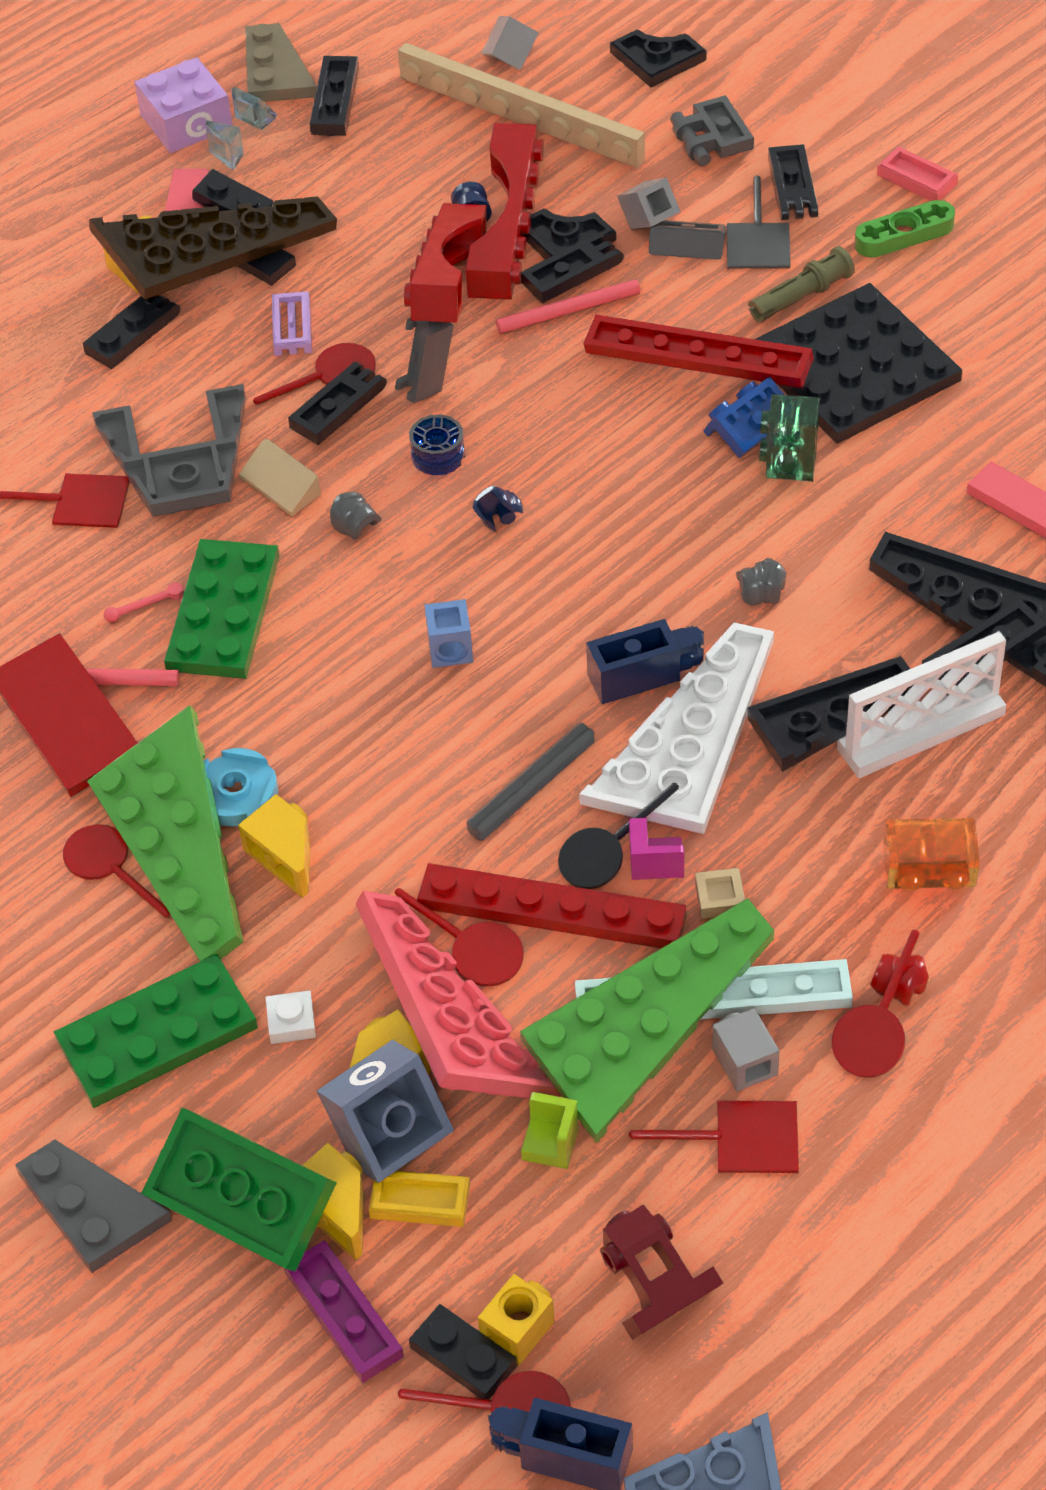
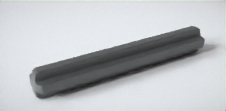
M584 723L576 724L467 820V831L470 835L479 841L488 837L594 743L593 730Z

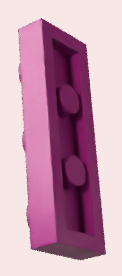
M325 1240L304 1252L296 1272L284 1268L289 1280L362 1383L404 1357L401 1345Z

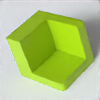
M532 1092L529 1100L530 1122L521 1149L522 1160L568 1169L579 1130L577 1100Z

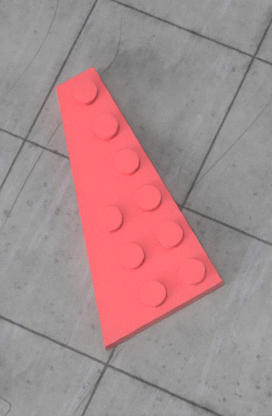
M362 891L356 902V907L439 1087L450 1090H466L489 1095H504L530 1099L532 1092L561 1097V1094L550 1079L548 1081L537 1068L538 1063L528 1049H522L509 1035L513 1028L472 980H466L464 983L454 971L457 965L454 958L448 952H439L428 941L427 938L431 932L405 901L398 896Z

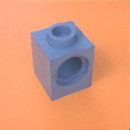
M466 599L424 604L432 668L473 663L471 630Z

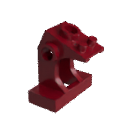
M644 1204L631 1212L622 1211L615 1215L607 1223L606 1227L603 1228V1247L600 1248L605 1265L614 1274L622 1270L630 1280L640 1300L642 1311L622 1323L632 1340L724 1284L714 1266L693 1279L670 1241L673 1239V1233L668 1223L658 1213L653 1216ZM650 1246L659 1255L668 1270L652 1281L648 1279L635 1255Z

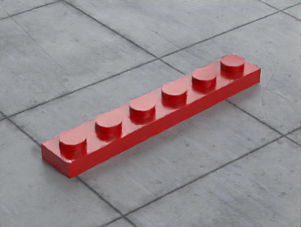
M597 314L583 343L585 352L588 354L760 382L771 377L776 384L803 388L814 359L812 348Z
M432 863L427 864L417 897L419 902L432 911L661 949L682 936L686 919V905Z

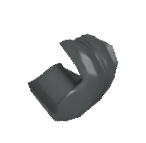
M355 491L337 495L330 509L332 527L339 533L347 535L354 540L361 535V531L368 524L376 525L382 519L367 504L362 494Z
M766 558L755 563L751 568L747 567L737 571L736 577L740 583L743 601L751 606L761 604V602L778 603L781 590L785 587L787 574L783 566L772 558Z

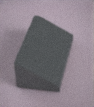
M663 220L650 227L649 253L662 256L721 259L727 226L725 224Z

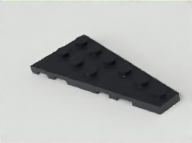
M888 532L883 534L870 558L869 570L963 633L968 632L1018 599H1021L1046 623V583ZM1045 635L1006 661L1046 687Z

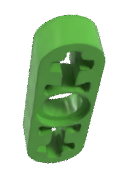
M933 200L861 223L855 232V250L862 256L873 258L947 235L954 228L955 209L946 201ZM898 226H910L914 230L903 232L896 228Z

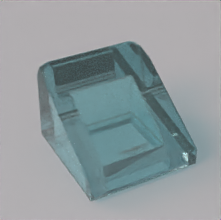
M236 87L231 89L236 118L261 130L276 119L277 114L264 101Z
M207 120L205 128L209 151L228 168L234 170L244 155L240 127Z

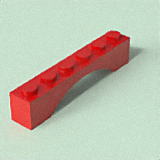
M494 123L489 146L491 173L504 188L508 195V200L497 222L482 237L470 244L465 269L468 298L512 300L514 285L521 284L522 263L519 262V259H525L526 237H523V234H529L531 228V213L528 212V209L534 210L535 188L532 185L539 184L540 169L539 163L536 162L543 161L544 142L541 139H537V124Z
M443 203L438 216H433L432 229L428 228L426 242H422L421 255H417L415 269H411L410 283H406L404 288L405 307H411V321L458 322L462 310V271L453 266L467 259L470 244L487 232L486 205Z

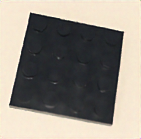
M871 283L853 290L755 339L812 348L814 359L803 388L777 385L836 444L962 380V369Z

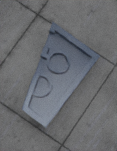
M768 1412L752 1419L750 1425L728 1434L725 1431L710 1438L709 1444L685 1455L677 1453L625 1477L624 1489L781 1490Z

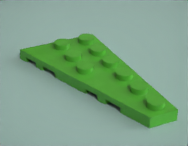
M747 898L520 1031L522 1043L561 1096L577 1100L578 1119L596 1144L605 1135L608 1125L620 1112L624 1113L632 1104L635 1094L648 1079H653L696 1030L697 1023L709 1009L713 1010L723 999V993L737 977H742L774 940V929Z

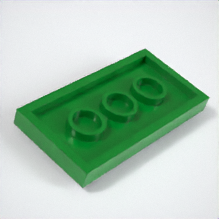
M209 539L199 540L164 659L166 670H179V673L247 679L280 557L278 545Z
M215 954L53 1032L61 1051L93 1108H96L258 1029L256 1017L218 954Z
M182 1107L141 1194L279 1266L296 1272L337 1182Z

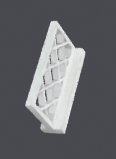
M996 632L849 695L846 736L837 741V750L858 779L1005 715L1007 704L999 696L1006 639L1000 632ZM987 654L978 665L975 664L982 655ZM951 669L941 680H938L945 671ZM969 672V674L964 678V680L958 686H956L955 684L965 675V673ZM913 685V687L904 696H901V694L907 689V687ZM929 688H932L921 702L918 701ZM875 702L867 712L863 711V706ZM892 704H895L884 718L881 717Z

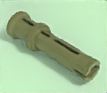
M836 246L830 250L828 256L821 260H812L806 263L801 273L749 301L748 306L751 307L749 311L752 317L761 323L813 292L823 293L829 289L831 283L838 279H846L853 276L855 267L851 256L843 247Z

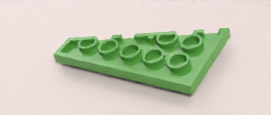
M189 705L87 780L196 956L202 961L215 954H218L219 958L222 959L243 943L235 898L230 892L227 872H229L227 858L223 855L220 843L222 834L211 781L207 778L203 759L206 758L197 729L199 725L197 712Z

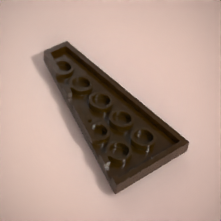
M318 196L275 200L273 205L269 207L253 208L251 203L237 204V210L219 211L218 206L162 211L156 218L138 219L137 214L123 215L122 221L104 223L103 217L89 219V230L144 300L334 231L337 225V218Z

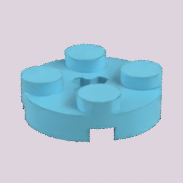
M244 748L221 751L222 757L215 758L211 762H209V757L204 760L207 778L211 781L219 824L221 826H238V824L275 794L278 795L277 777L274 769L268 765L267 759L256 751ZM235 782H240L242 785V789L237 792H228V790L224 789L225 787H233Z

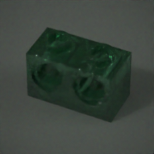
M772 394L770 410H762L760 434H767V438H761L759 461L766 462V478L813 482L817 455L820 398Z

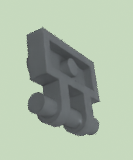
M726 95L693 104V115L685 117L682 112H675L670 117L674 134L680 141H684L686 153L692 160H696L699 166H705L711 161L709 151L716 150L720 158L754 149L753 135ZM703 130V132L705 133L703 135L697 136L695 132Z

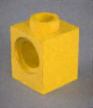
M515 1274L509 1278L478 1316L479 1331L514 1355L519 1366L555 1322L553 1299L550 1293L541 1284L533 1280L527 1283ZM515 1312H526L530 1314V1316L524 1320H513L509 1318V1316Z

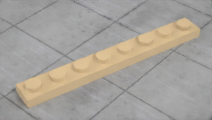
M404 43L398 50L400 78L520 124H537L538 131L638 168L645 161V132L408 43Z

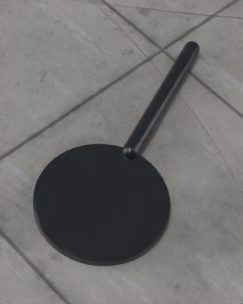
M672 783L633 818H646L679 789V785ZM629 821L614 834L601 828H586L570 836L563 844L558 858L559 869L566 881L575 887L585 889L598 888L611 881L622 865L623 851L619 840L629 833Z

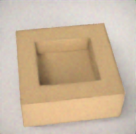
M739 868L695 873V886L701 919L715 918L745 900Z

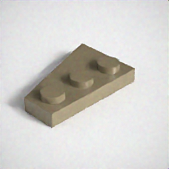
M277 23L245 26L249 103L314 98L317 85L281 25Z

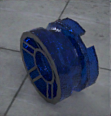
M441 414L429 415L419 419L409 431L411 458L418 470L430 475H445L461 466V460L465 458L463 428L457 420Z

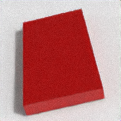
M60 633L0 666V696L70 797L89 787L90 785L87 780L138 744Z

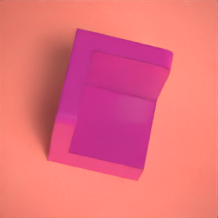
M647 818L629 819L632 880L683 878L684 846L682 845V839L680 837L648 838Z

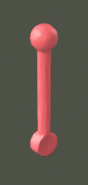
M171 583L167 590L119 608L108 607L104 611V618L107 622H115L121 615L164 599H180L184 595L183 586L180 583Z

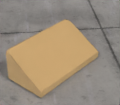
M267 438L260 443L239 473V477L290 516H294L321 496L318 476Z

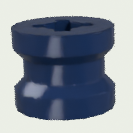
M465 182L453 190L450 198L452 204L486 205V218L488 222L492 211L487 201L485 188L480 183Z

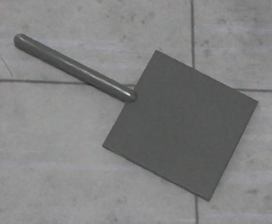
M758 175L754 177V223H727V269L790 268L789 223H762L761 178Z

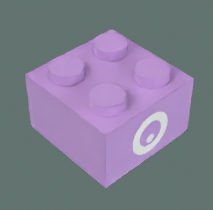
M198 57L183 61L178 65L134 81L140 115L169 153L233 129L228 95Z

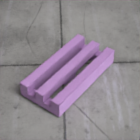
M309 291L272 294L274 355H282V350L289 349L290 355L297 354V348H304L305 353H312ZM302 301L303 337L300 338L296 336L295 302ZM287 302L288 339H282L280 303Z

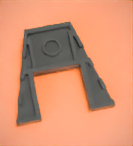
M243 384L206 391L216 440L140 454L130 405L92 412L96 429L152 517L231 502L246 400Z

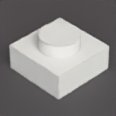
M310 990L265 996L271 1044L316 1038Z

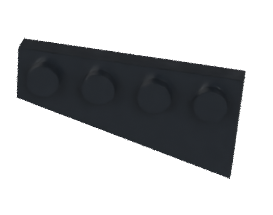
M899 656L747 707L748 721L783 772L846 736L849 695L905 672L910 667ZM913 685L907 687V689L901 694V696H904L913 687ZM875 702L863 706V711L867 712ZM892 704L883 714L890 711L895 704Z

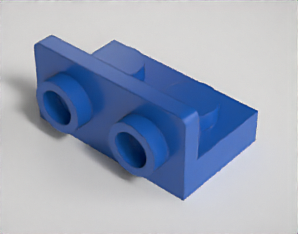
M769 377L759 385L754 381L747 384L736 394L738 400L731 405L727 401L719 404L709 413L708 416L711 418V421L703 431L708 437L717 431L737 457L741 458L793 420L799 411Z

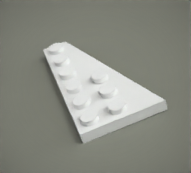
M733 623L705 654V660L694 673L689 672L682 679L680 688L671 698L666 697L628 739V746L616 759L611 758L602 768V775L592 786L588 784L579 794L580 805L634 817L672 783H677L679 789L646 817L647 821L704 834L745 723L747 707L751 706L774 642V631Z

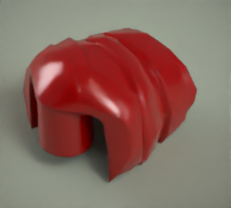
M882 954L870 983L871 987L879 995L884 996L900 958L897 955ZM911 955L893 996L902 1005H910L913 993L922 994L926 990L929 974L924 957Z

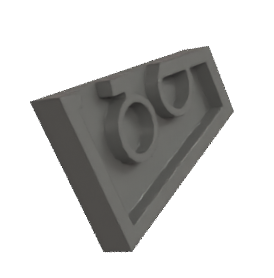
M55 1139L15 1164L21 1179L91 1273L172 1221L169 1210Z

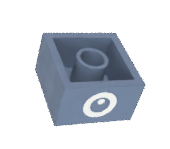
M391 1040L316 1091L345 1151L358 1161L363 1173L377 1183L454 1131L419 1055L394 1040Z

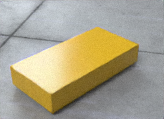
M395 1171L381 1182H373L369 1217L370 1219L464 1227L470 1179L464 1176Z

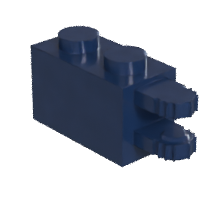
M662 619L586 642L587 675L601 704L680 681L681 671L691 669L693 666L697 667V665H701V662H703L704 648H701V645H704V631H701L697 626L693 627V625L671 631L666 620Z
M535 1397L529 1412L513 1407L508 1409V1406H501L500 1408L495 1407L491 1415H488L491 1445H494L495 1449H499L500 1452L505 1450L507 1454L520 1457L523 1470L597 1490H621L633 1451L632 1423Z

